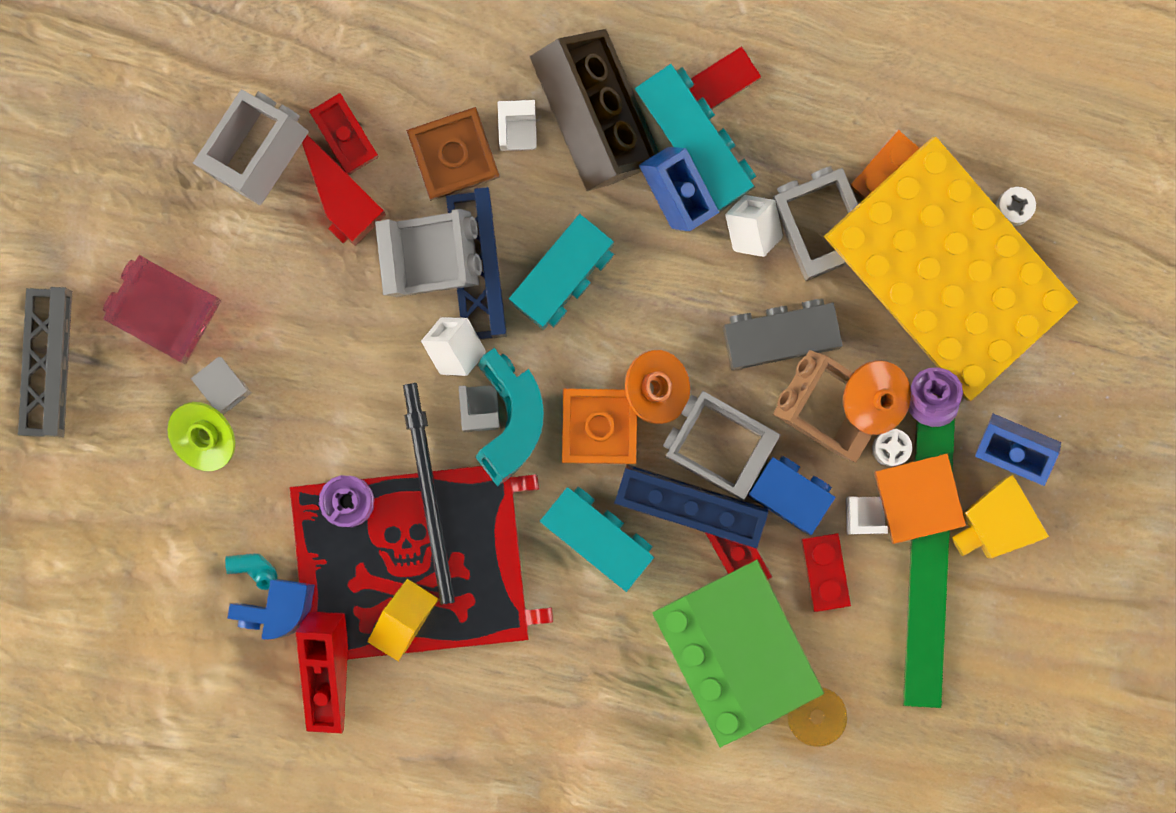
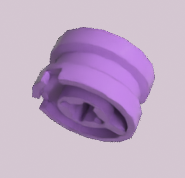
M927 368L920 371L914 377L911 385L909 412L918 422L930 427H940L951 423L959 410L963 395L962 383L949 370Z
M340 475L332 478L324 485L320 493L319 506L322 515L330 523L339 527H355L364 523L370 517L374 508V496L371 488L365 481L355 476ZM343 495H352L353 507L343 508L341 506L340 500Z

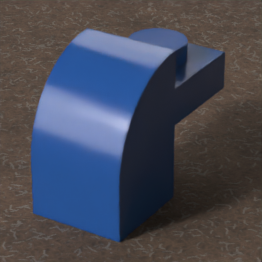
M281 579L270 580L266 607L232 603L229 604L227 619L239 620L238 627L260 630V625L264 624L261 639L267 640L289 636L297 631L307 614L311 611L315 585Z

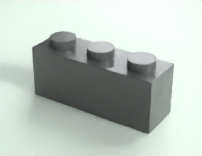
M821 298L803 302V309L788 312L787 306L767 309V316L752 319L751 313L729 317L730 323L724 324L723 332L731 371L803 357L808 354L809 350L823 353L840 349L843 345L834 303L824 304V299Z

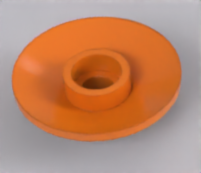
M663 350L644 352L635 358L627 371L625 379L626 396L631 408L641 419L653 424L671 422L681 415L689 400L690 380L688 373L681 361L669 352ZM650 382L654 388L653 393L650 391Z
M882 360L865 363L851 375L846 384L843 395L845 414L850 423L861 432L872 435L889 432L905 417L910 406L911 388L907 376L897 365ZM884 394H886V400L884 404L881 405V398Z

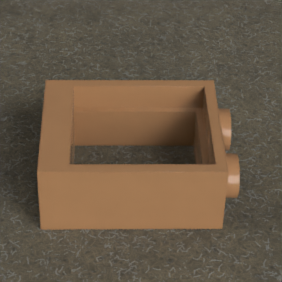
M809 350L808 354L798 363L796 374L789 387L779 396L777 408L773 415L837 456L856 463L872 434L856 429L846 416L834 439L798 417L824 371L844 384H847L853 372L830 357ZM884 394L881 398V405H883L886 400V394Z

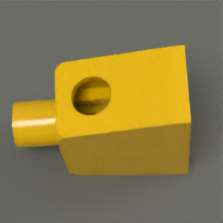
M1010 475L999 481L963 511L964 519L969 527L954 535L952 540L962 556L981 547L987 558H994L1041 541L1049 536L1015 477Z

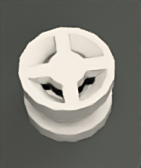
M1012 187L998 198L996 207L1016 227L1022 225L1033 216L1036 209V201L1033 194L1026 188Z
M892 429L889 432L879 434L875 438L872 445L873 455L881 465L895 467L908 460L912 452V442L903 431Z

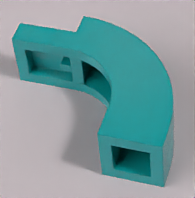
M493 348L482 356L477 365L502 397L506 406L507 422L503 433L481 448L475 458L498 487L520 469L535 449L542 431L544 409L541 392L530 370L527 369L516 377L514 374L515 367L511 360L503 353L500 355Z

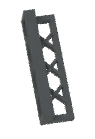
M51 287L50 289L26 288L18 425L19 436L64 438L72 307V291L66 287ZM35 297L50 298L49 318L44 322L35 314ZM34 320L40 325V326H39L38 328H36L35 330H34ZM44 330L48 334L47 354L41 359L32 348L33 339ZM33 357L37 363L31 368ZM42 367L46 371L45 391L39 396L30 384L31 376ZM31 393L35 400L29 405ZM38 404H41L44 408L43 429L28 428L29 413Z

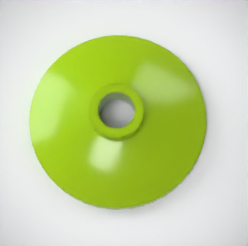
M189 402L181 405L172 413L168 421V438L174 452L183 462L197 470L215 471L224 467L231 460L235 451L234 432L227 419L218 410L204 403Z

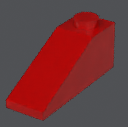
M306 135L302 145L326 217L332 223L328 230L342 244L349 240L356 246L376 226L375 222L381 221L386 214L334 160Z
M309 612L295 632L306 732L342 734L345 723L348 662L345 613Z

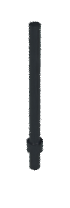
M418 384L403 385L407 414L404 415L406 430L411 431L440 605L454 603V592L425 427L428 426L426 411H422Z

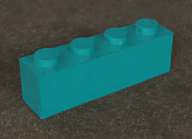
M669 64L634 89L673 147L687 149L720 212L753 190L755 186L751 180L757 176L745 158L740 162L736 160L730 151L736 145L726 130L723 128L717 132L710 121L715 114L705 99L701 98L696 101L689 90L695 84L684 68L681 67L676 71L674 66Z

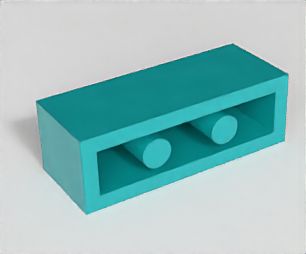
M579 213L510 296L509 302L542 330L548 324L554 328L567 313L563 306L572 296L578 299L589 287L591 282L587 277L595 268L602 271L615 254L610 250L614 246V241Z
M579 486L575 491L567 487L539 522L627 592L654 559V556L649 553L653 546L637 533L630 538L620 530L624 523L610 511L606 510L603 515L591 506L595 499Z

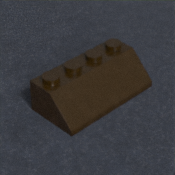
M606 29L558 38L530 56L536 75L540 80L586 191L609 186L641 173L639 165L659 153Z

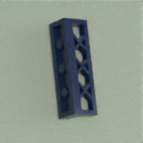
M489 187L475 188L472 193L447 195L448 213H452V210H455V203L476 201L477 216L475 220L478 223L479 235L477 234L475 239L481 244L479 257L483 261L484 272L482 271L480 276L485 279L486 289L477 300L467 293L464 287L457 288L460 318H469L474 310L479 307L489 315L491 329L490 331L476 332L479 339L507 337ZM486 295L488 308L481 304ZM466 298H468L471 302L474 303L468 311L466 306Z
M626 464L614 502L617 505L753 548L758 547L768 516V509L629 464Z

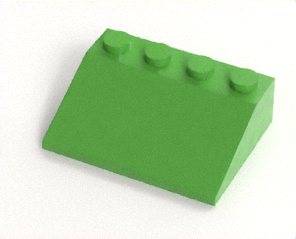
M758 560L674 600L652 613L719 747H723L754 732L825 693Z

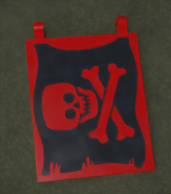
M482 466L433 471L455 602L440 605V599L437 601L405 653L529 640V625L554 622L552 607L528 610L525 607L513 495L515 492L539 490L538 475L511 476L497 487ZM418 473L361 479L372 490L374 508L370 517L364 523L355 527L336 526L322 515L319 498L326 483L289 487L299 582L315 585L310 612L345 613L348 660L387 655L367 641L383 610L407 579L439 598ZM346 494L341 497L340 503L343 508L353 507L352 495Z

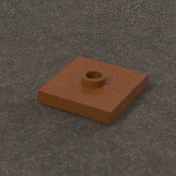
M476 107L406 130L430 201L500 178Z

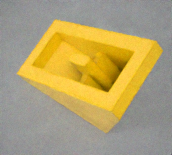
M407 579L383 610L367 642L399 662L439 598Z

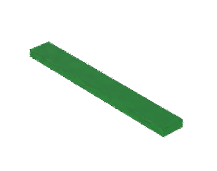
M955 418L951 423L940 427H930L916 420L915 462L948 454L953 473ZM950 530L911 540L903 706L941 708Z

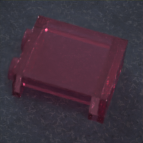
M139 255L136 261L131 259L125 266L121 275V279L124 282L118 293L112 292L107 298L103 307V311L106 312L103 320L186 365L219 307L221 300Z

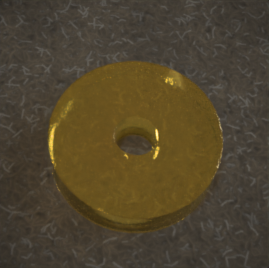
M822 687L825 692L823 695L787 713V722L792 734L802 743L813 747H823L835 742L843 734L847 724V710L844 702L835 692ZM818 709L823 712L824 718L822 722L815 724L811 721L810 715L814 710Z

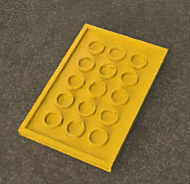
M937 137L929 139L823 236L938 368L949 370L958 377L962 383V396L970 402L1078 303L1076 298Z

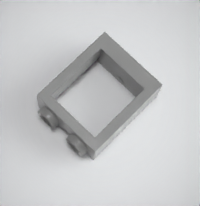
M241 89L193 164L214 179L261 206L309 131L297 122L300 116L290 108L282 104L279 109H276L275 105L277 103L258 91L253 96ZM260 114H263L276 121L243 174H240L227 165Z
M829 166L811 174L813 180L799 185L797 180L786 183L777 188L779 194L775 195L772 199L776 201L780 222L805 281L847 265V263L837 251L811 260L787 203L836 183L847 212L850 213L858 203L843 168L833 171L832 167Z
M704 391L701 392L699 398L691 395L681 413L687 417L681 430L673 427L663 447L669 449L665 457L738 499L744 500L781 434ZM704 406L761 437L735 484L678 453Z

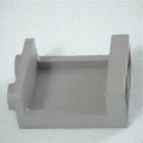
M455 209L452 210V213L403 221L388 219L375 222L383 295L402 297L479 285L478 276L481 275L482 264L479 255L475 251L474 239L477 238L478 229L476 220L471 216L470 211Z

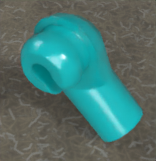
M261 554L226 556L225 558L227 574L247 573L261 590H269L270 580L277 579L278 575L275 567Z

